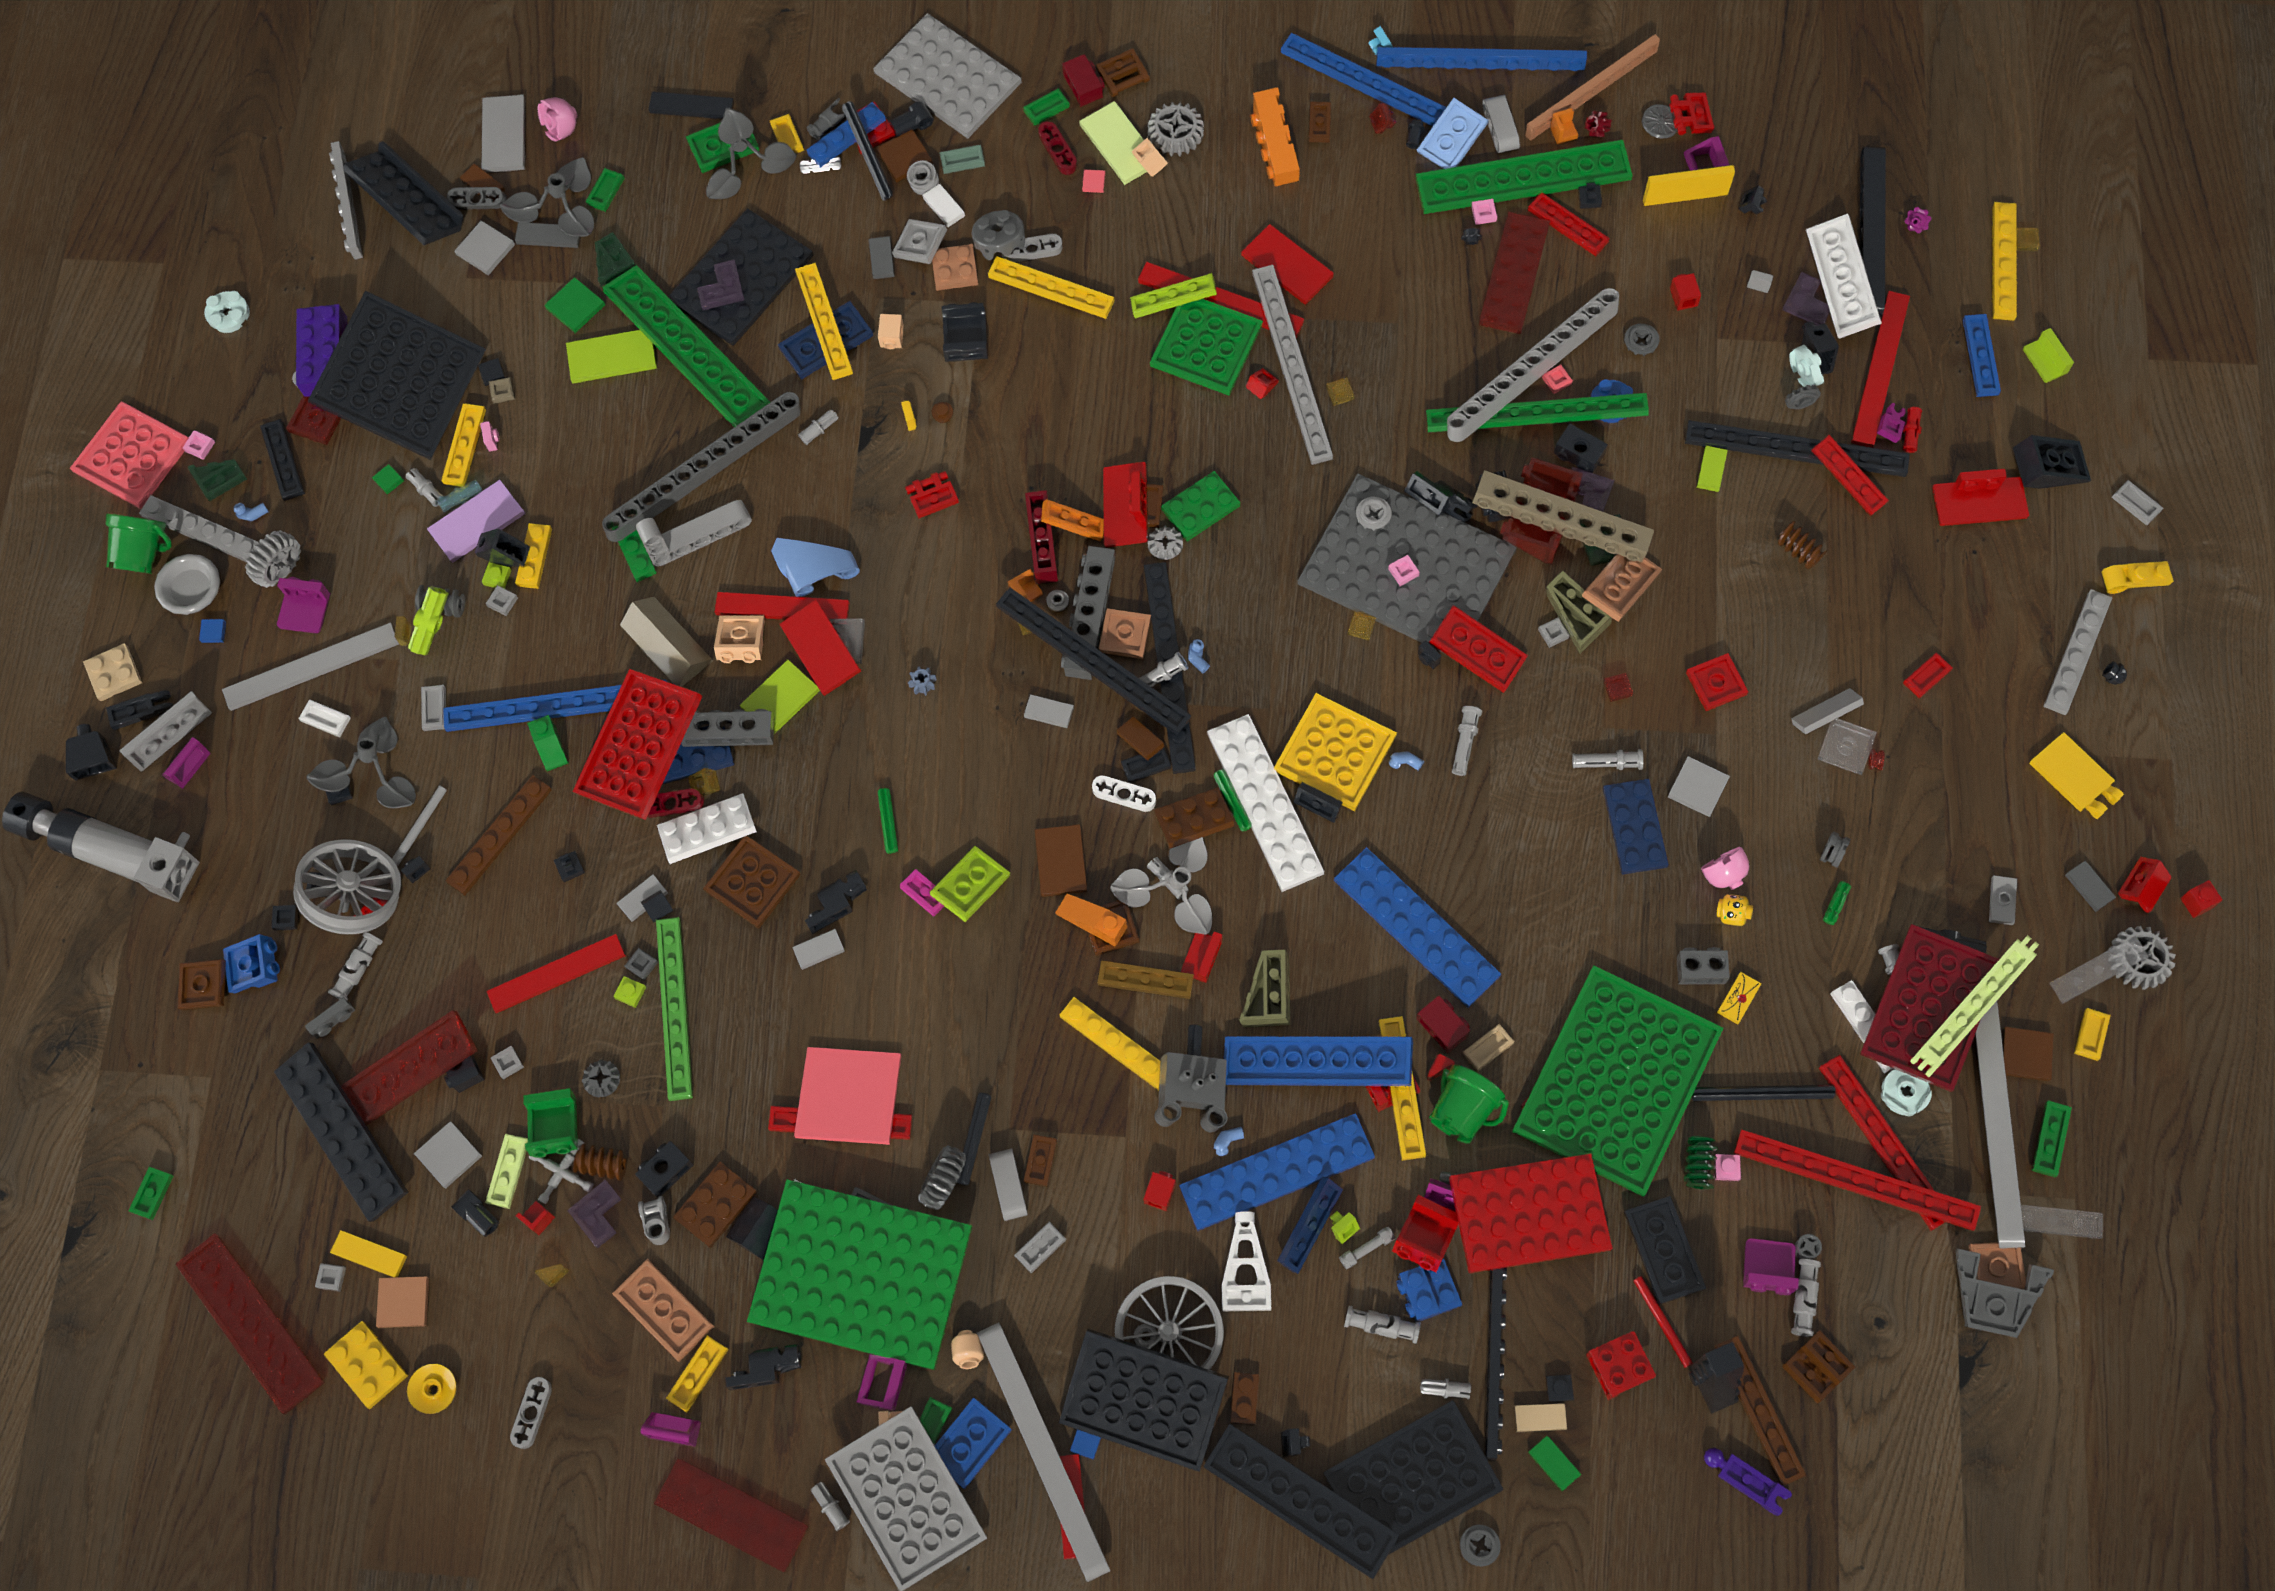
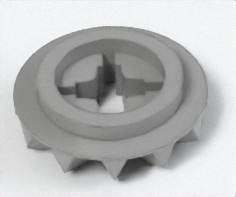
M1368 497L1358 504L1356 517L1358 523L1362 524L1365 529L1369 528L1373 531L1379 528L1383 529L1390 522L1391 507L1384 499ZM1370 510H1372L1374 513L1379 512L1377 514L1378 520L1373 516L1368 517L1370 515Z
M1164 526L1159 529L1156 528L1149 535L1148 548L1156 558L1163 560L1172 559L1182 550L1183 539L1181 533L1177 532L1174 527ZM1164 536H1166L1168 541H1172L1167 544L1166 549H1164L1163 543H1161Z

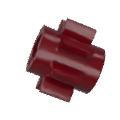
M1592 111V115L1586 117L1585 129L1590 131L1589 136L1604 137V133L1610 131L1612 120L1607 117V112Z

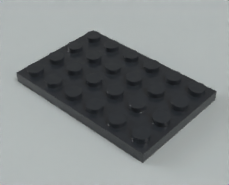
M747 208L668 298L683 313L734 346L797 275L795 269L805 266L814 256L813 251Z
M1088 1328L1059 1423L1200 1472L1229 1376Z
M1453 1400L1323 1472L1332 1491L1400 1535L1389 1555L1504 1490Z

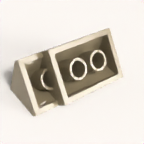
M655 597L631 603L620 626L674 685L683 687L713 661Z

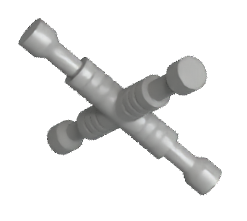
M577 1139L578 1149H580L584 1142ZM572 1150L569 1154L567 1153L560 1165L549 1158H536L529 1155V1159L542 1163L545 1168L554 1172L548 1182L549 1186L538 1198L539 1201L546 1204L549 1200V1195L553 1189L557 1188L562 1178L573 1184H579L587 1192L591 1191L593 1183L580 1179L579 1175L568 1170L578 1150Z

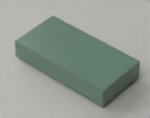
M981 145L940 152L944 174L985 166Z

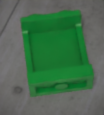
M569 1088L523 1095L528 1119V1143H525V1149L531 1157L542 1158L547 1154H567L572 1150H578L576 1097L572 1090Z

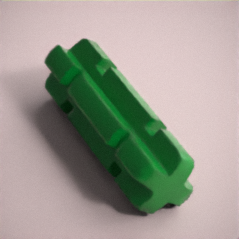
M1840 881L1837 885L1836 892L1827 908L1828 911L1823 918L1825 923L1829 925L1836 923L1851 889L1849 883Z

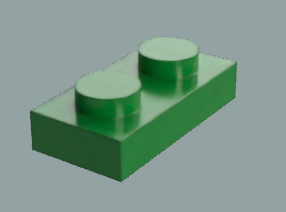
M149 1167L128 1211L153 1220L174 1176Z

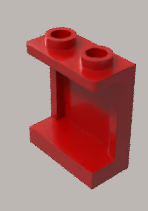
M1418 1195L1392 1252L1402 1259H1409L1419 1264L1425 1270L1437 1272L1459 1225L1456 1212Z

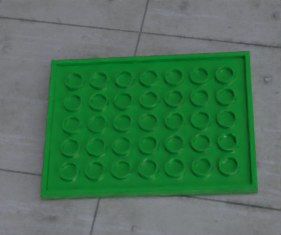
M1593 965L1512 1132L1564 1158L1591 1154L1596 1174L1644 1197L1724 1028Z
M786 1180L747 1322L886 1358L903 1360L905 1363L935 1370L973 1226Z

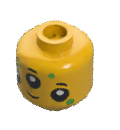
M1727 894L1723 899H1719L1717 917L1721 918L1723 924L1743 926L1747 919L1752 918L1753 906L1749 905L1747 897Z

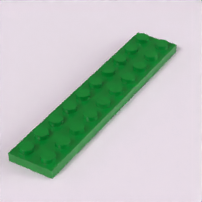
M1618 140L1417 173L1415 179L1423 213L1429 214L1471 207L1472 202L1493 199V202L1496 203L1538 196L1540 193L1550 194L1575 190L1580 186H1586V183L1605 185L1632 180L1633 175L1624 141Z
M637 265L603 286V292L734 428L771 403Z

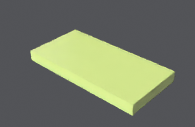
M1115 101L1080 120L1082 129L1124 185L1147 172L1131 152L1144 139Z

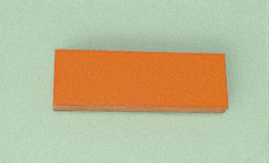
M1048 499L1043 502L1041 522L1097 541L1103 539V518Z

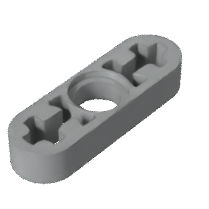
M1056 234L1025 238V247L1022 249L1023 253H1020V249L1016 247L1013 249V254L1005 256L1002 253V258L1012 262L1056 256L1062 251V240ZM1054 242L1055 247L1051 248L1050 243ZM1033 244L1038 249L1035 252H1028L1026 247Z
M536 1377L527 1386L510 1435L511 1443L517 1448L527 1449L535 1441L552 1392L550 1382L544 1378ZM542 1383V1387L545 1388L544 1393L540 1392L538 1394L537 1400L541 1401V1404L539 1405L538 1403L529 1400L530 1397L533 1399L536 1398L537 1392L534 1390V1387L540 1386V1384ZM530 1406H535L538 1411L537 1416L533 1420H527L525 1417V1411ZM523 1421L528 1425H533L532 1429L527 1427L525 1435L528 1436V1440H523L520 1444V1439L517 1436L518 1434H523L525 1426L521 1425Z

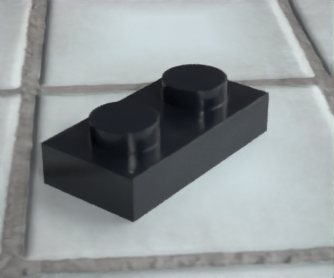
M1304 782L1298 787L1293 802L1333 823L1338 818L1343 804L1342 801Z

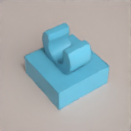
M1381 26L1374 30L1377 38L1372 39L1369 45L1375 54H1377L1378 47H1393Z

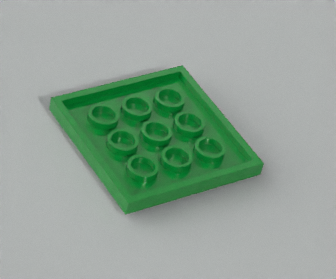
M1204 299L1179 305L1176 307L1150 361V367L1230 396L1262 328L1263 321Z

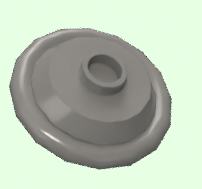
M185 554L175 557L166 563L157 574L154 585L156 598L163 608L174 614L188 615L199 612L208 606L218 594L220 586L219 571L211 560L201 555Z

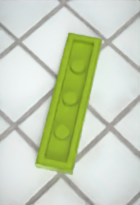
M1211 273L1130 298L1133 315L1135 318L1217 295L1214 277Z

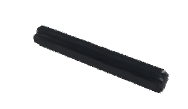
M978 1093L963 1149L966 1161L957 1180V1183L961 1185H968L970 1183L991 1102V1095L987 1093Z

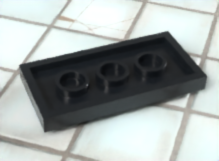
M1671 1196L1624 1211L1625 1218L1659 1305L1706 1289Z

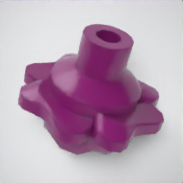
M1915 207L1914 211L1909 210L1908 217L1905 220L1908 230H1913L1917 233H1921L1922 229L1927 230L1929 228L1928 224L1932 219L1931 216H1927L1929 211L1922 210L1919 207Z

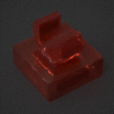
M1380 103L1369 115L1375 133L1382 134L1387 128H1392L1397 123L1396 120L1392 119L1393 111L1388 109L1387 104Z

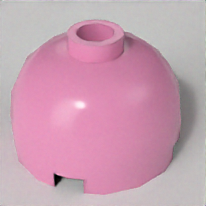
M557 97L540 101L542 103L538 105V115L541 125H546L549 130L545 132L546 135L553 141H558L571 135L575 129L577 119L575 108L571 107L564 99Z
M1737 847L1720 855L1721 857L1715 861L1714 859L1701 868L1710 884L1718 888L1730 887L1733 890L1743 884L1742 879L1749 871V860L1743 848Z

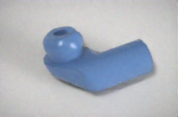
M238 503L233 508L236 513L235 515L239 519L254 521L268 513L263 503L252 509L245 507L243 503Z
M1196 639L1189 646L1188 660L1201 673H1205L1210 665L1202 658L1204 643Z
M1407 751L1395 752L1390 756L1391 759L1389 760V765L1394 769H1398L1401 764H1408L1419 771L1424 763L1422 759Z
M1242 1127L1225 1130L1219 1134L1214 1142V1149H1216L1217 1155H1226L1229 1152L1227 1147L1231 1141L1244 1138Z

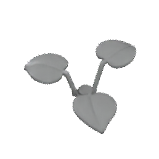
M1203 837L1169 850L1171 863L1180 867L1176 868L1170 877L1148 886L1149 878L1143 871L1129 869L1124 871L1111 884V891L1120 902L1131 907H1141L1150 901L1149 890L1169 883L1174 889H1182V899L1184 902L1178 904L1174 911L1175 921L1179 927L1185 931L1208 934L1211 930L1212 912L1207 900L1199 894H1194L1187 899L1188 887L1186 885L1191 880L1190 872L1201 870L1207 862V850Z

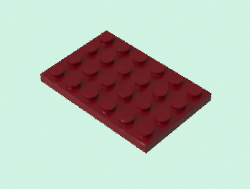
M1911 924L1859 1055L1947 1091H1954L1980 1020L1930 1077L1926 1075V1071L1931 1068L1930 1065L1927 1064L1921 1071L1918 1069V1066L1924 1060L1919 1058L1915 1064L1911 1063L1910 1060L1999 959Z

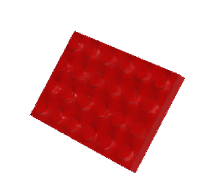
M629 669L572 792L646 820L703 696L697 692Z
M1591 1154L1464 1173L1449 1177L1469 1274L1606 1252L1613 1249Z

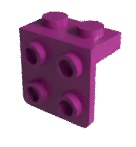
M288 577V579L279 578L277 586L284 593L277 626L285 630L319 633L322 628L330 592L321 581L315 579L303 581L296 577Z
M1748 1239L1745 1244L1743 1287L1751 1288V1291L1754 1292L1776 1291V1294L1791 1295V1293L1796 1291L1799 1278H1794L1795 1245L1785 1242Z

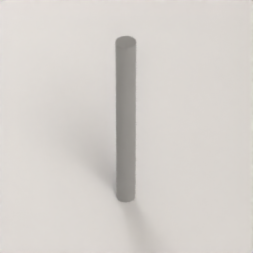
M441 786L437 788L393 856L392 860L397 867L447 790Z

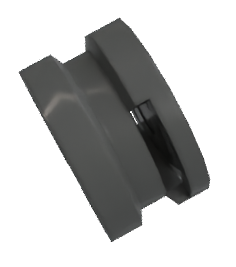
M1833 831L1824 847L1820 861H1828L1837 868L1851 839L1848 837L1842 838L1839 836V833Z

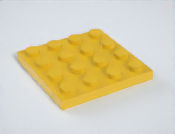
M1316 693L1278 759L1274 770L1299 784L1304 782L1342 801L1343 806L1355 811L1396 738L1397 732Z

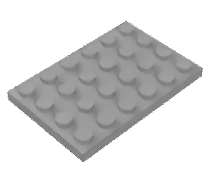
M928 13L874 67L875 74L915 102H923L929 112L966 138H969L1022 83L1021 78Z
M912 1406L825 1459L899 1591L905 1590L987 1539L985 1532Z

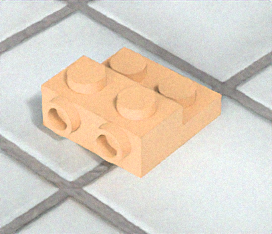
M719 616L714 644L716 660H720L723 663H730L732 660H743L746 663H753L755 660H761L763 650L762 637L765 624L764 616Z

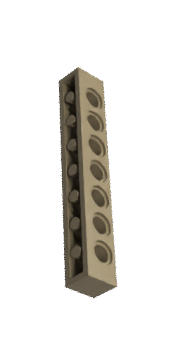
M1485 470L1472 502L1483 509L1497 511L1503 516L1514 517L1523 523L1534 524L1546 531L1562 534L1566 538L1576 539L1588 546H1596L1606 550L1608 553L1619 554L1631 561H1639L1641 563L1648 552L1654 533L1653 529Z

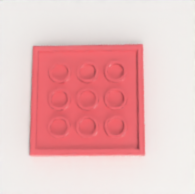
M121 401L70 469L79 476L142 509L150 495L152 496L185 452L183 446L189 437Z
M807 1047L794 1133L795 1138L890 1145L901 1053Z

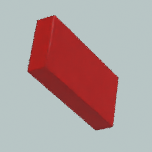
M1936 652L1905 679L1903 684L1920 699L1943 679L1953 667Z

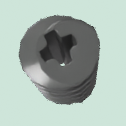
M419 585L415 596L416 610L422 607L427 590L425 592L424 585ZM445 588L449 594L441 615L461 617L465 608V595L462 593L459 596L457 589H454L452 595H450V589Z

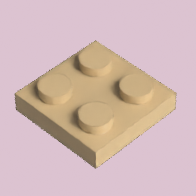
M125 643L83 661L99 701L108 699L142 683L130 650Z

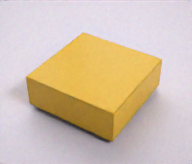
M901 402L908 430L916 429L917 426L910 402Z

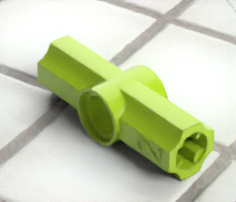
M428 587L423 605L417 611L413 621L415 628L408 645V649L412 652L422 655L428 654L434 634L439 631L443 621L441 614L449 594L446 590L439 587Z

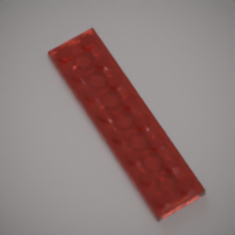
M213 1234L175 1264L282 1414L288 1413L325 1383L219 1235Z

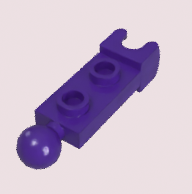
M1710 1448L1704 1454V1460L1709 1467H1720L1722 1469L1718 1477L1759 1503L1772 1514L1779 1516L1782 1513V1508L1776 1504L1775 1499L1777 1496L1783 1499L1790 1498L1792 1493L1778 1483L1776 1484L1733 1454L1729 1456L1728 1460L1724 1459L1723 1453L1717 1448Z

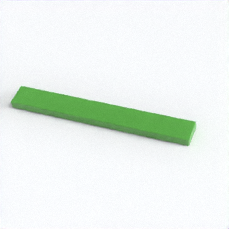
M679 917L656 920L669 1101L693 1098L681 920Z

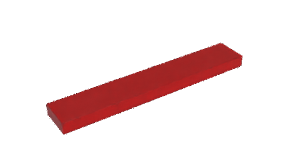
M717 592L715 615L764 616V618L786 620L814 600H817L832 623H847L850 602L849 600Z
M614 934L487 991L494 1012L497 1014L621 959L626 955L617 934Z
M771 1106L768 1130L795 1132L798 1107ZM894 1114L891 1139L910 1140L912 1115Z

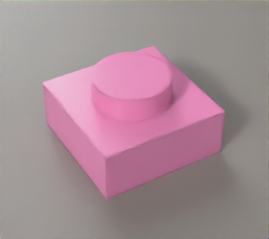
M1493 199L1472 202L1471 208L1476 225L1497 221Z
M489 421L481 423L483 441L488 451L498 450L496 442L499 441V434L497 429H493Z
M194 430L183 446L185 452L204 460L215 441Z
M1408 555L1395 561L1388 567L1399 586L1418 577L1420 573Z
M1715 1154L1717 1160L1714 1161V1166H1716L1714 1170L1715 1180L1739 1181L1741 1179L1740 1155Z

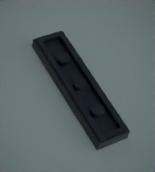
M652 92L649 112L653 114L723 119L726 108L733 109L734 100L733 98Z
M278 419L261 425L260 428L282 499L287 501L304 495L305 492L283 421Z

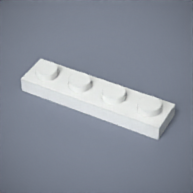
M1851 980L1832 991L1831 996L1864 1043L1875 1013ZM1877 1062L1884 1074L1894 1069Z

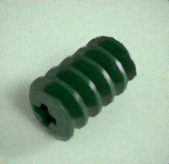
M1702 1136L1688 1138L1687 1142L1691 1146L1687 1147L1686 1150L1689 1154L1685 1160L1689 1165L1685 1166L1684 1169L1688 1174L1683 1179L1687 1183L1686 1186L1702 1190L1714 1188V1185L1708 1183V1180L1715 1179V1176L1709 1173L1710 1170L1716 1169V1166L1710 1164V1161L1717 1160L1716 1156L1711 1155V1152L1718 1151V1147L1711 1145L1712 1142L1716 1141L1715 1139Z

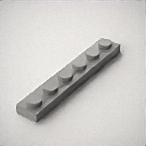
M338 141L331 143L332 152H329L332 164L335 166L332 174L335 182L338 184V187H335L337 198L341 202V204H338L339 213L344 219V222H341L342 231L347 237L344 240L346 251L351 252L354 259L363 258L350 178L343 170L344 164L347 163L346 154Z
M151 495L139 513L146 519L166 522L167 528L245 562L250 557V552L255 548L254 545L259 543Z
M2092 589L2088 592L2043 707L2063 715L2068 713L2112 597Z

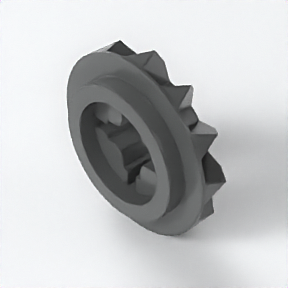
M1635 324L1626 331L1624 343L1628 351L1631 350L1635 355L1643 354L1645 356L1646 354L1653 353L1658 348L1659 335L1650 325ZM1638 337L1640 339L1646 338L1645 344L1642 342L1637 343Z
M1806 385L1788 394L1785 403L1790 409H1803L1815 403L1820 397L1821 392L1816 385Z
M599 1060L590 1063V1066L584 1070L582 1079L584 1089L595 1097H606L612 1094L620 1083L618 1068L610 1061ZM600 1070L604 1076H608L602 1080L601 1086L597 1080H594L595 1077L599 1076Z
M1474 1525L1468 1528L1461 1537V1553L1471 1565L1480 1567L1490 1565L1497 1559L1500 1553L1499 1537L1488 1526ZM1483 1536H1485L1484 1546H1486L1487 1549L1490 1550V1552L1487 1550H1481L1477 1554V1556H1475L1476 1546L1473 1545V1543L1470 1542V1540L1473 1542H1478L1480 1539L1483 1538Z

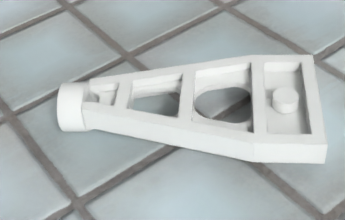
M1254 1212L1235 1213V1231L1222 1282V1311H1271V1284L1254 1225L1255 1214ZM1241 1224H1249V1226L1243 1227ZM1241 1240H1250L1252 1242L1253 1258L1238 1257V1244ZM1250 1264L1254 1267L1257 1276V1283L1255 1285L1236 1284V1271L1240 1265Z

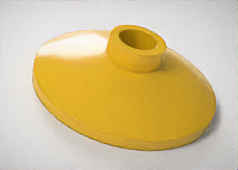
M428 1364L419 1368L411 1376L407 1387V1395L411 1405L416 1410L426 1414H434L444 1410L455 1397L457 1387L455 1377L449 1369L439 1364ZM433 1386L438 1387V1391L436 1394H431V1388Z

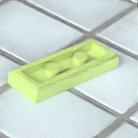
M505 1134L485 1201L486 1204L510 1209L527 1152L525 1143H528V1138Z

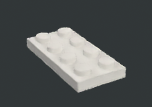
M743 793L657 825L670 864L757 832Z

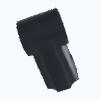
M921 101L912 104L908 112L889 120V124L893 128L896 137L912 129H927L934 122L930 112Z
M468 1189L451 1207L465 1221L468 1220L480 1234L486 1237L497 1229L500 1222L483 1206L484 1203Z

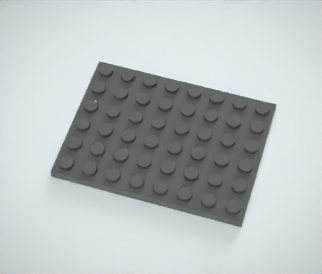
M1357 474L1299 577L1298 585L1421 643L1425 640L1429 643L1453 605L1479 621L1515 554L1517 546L1445 513L1438 515L1421 502ZM1379 497L1390 505L1391 519L1383 529L1379 528L1373 531L1369 528L1365 529L1362 524L1358 523L1356 509L1358 504L1365 498ZM1370 510V515L1368 517L1373 516L1378 520L1377 514L1379 512L1374 513L1372 510ZM1408 555L1420 573L1418 577L1399 586L1388 567L1390 564ZM1430 644L1434 649L1440 651L1439 649H1437L1436 647H1434L1432 644Z

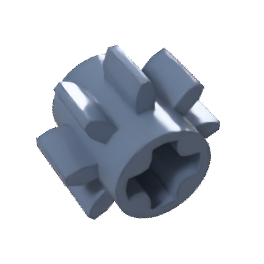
M918 667L917 671L909 673L913 680H910L908 684L909 687H914L916 695L920 692L926 696L930 689L935 690L934 684L931 682L936 681V676L930 675V668L924 670Z

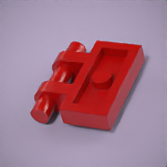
M1686 93L1683 100H1679L1678 95L1670 97L1671 103L1669 106L1675 118L1673 123L1679 135L1686 134V127L1690 126L1692 134L1712 133L1714 125L1706 93ZM1686 110L1687 116H1683L1682 111Z
M946 471L938 474L937 472L930 474L931 477L920 481L917 479L912 481V484L905 486L908 495L914 492L917 493L910 497V501L918 519L959 503L951 482L941 483L948 479ZM932 485L935 486V487H933V488H931V489H928V490H926V491H923L924 488H927V487L932 486Z

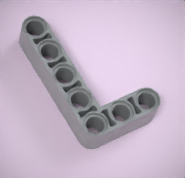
M736 500L663 534L660 533L653 518L639 521L636 525V530L653 565L662 566L747 527L752 522V519L743 501Z

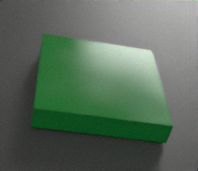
M574 277L544 306L546 310L576 333L605 306V303Z

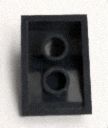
M2031 435L2013 447L2024 487L2042 489L2091 481L2080 441Z

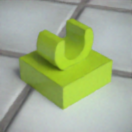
M1338 1211L1330 1216L1334 1225L1331 1229L1341 1244L1346 1242L1360 1229L1356 1218L1350 1212L1344 1217Z

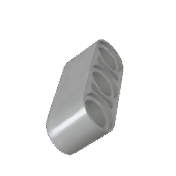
M1505 95L1483 99V111L1485 118L1488 120V127L1496 151L1501 153L1519 149V136Z
M1008 1149L989 1154L1004 1221L1027 1216L1028 1213L1013 1150Z

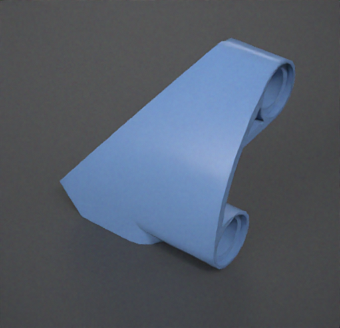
M776 538L771 550L780 571L788 578L796 597L810 594L814 590L812 583L828 576L836 575L842 579H850L860 572L853 554L848 550Z

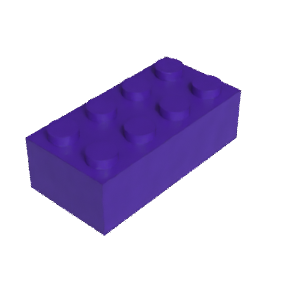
M339 304L297 309L296 385L304 397L311 395L347 326V316Z

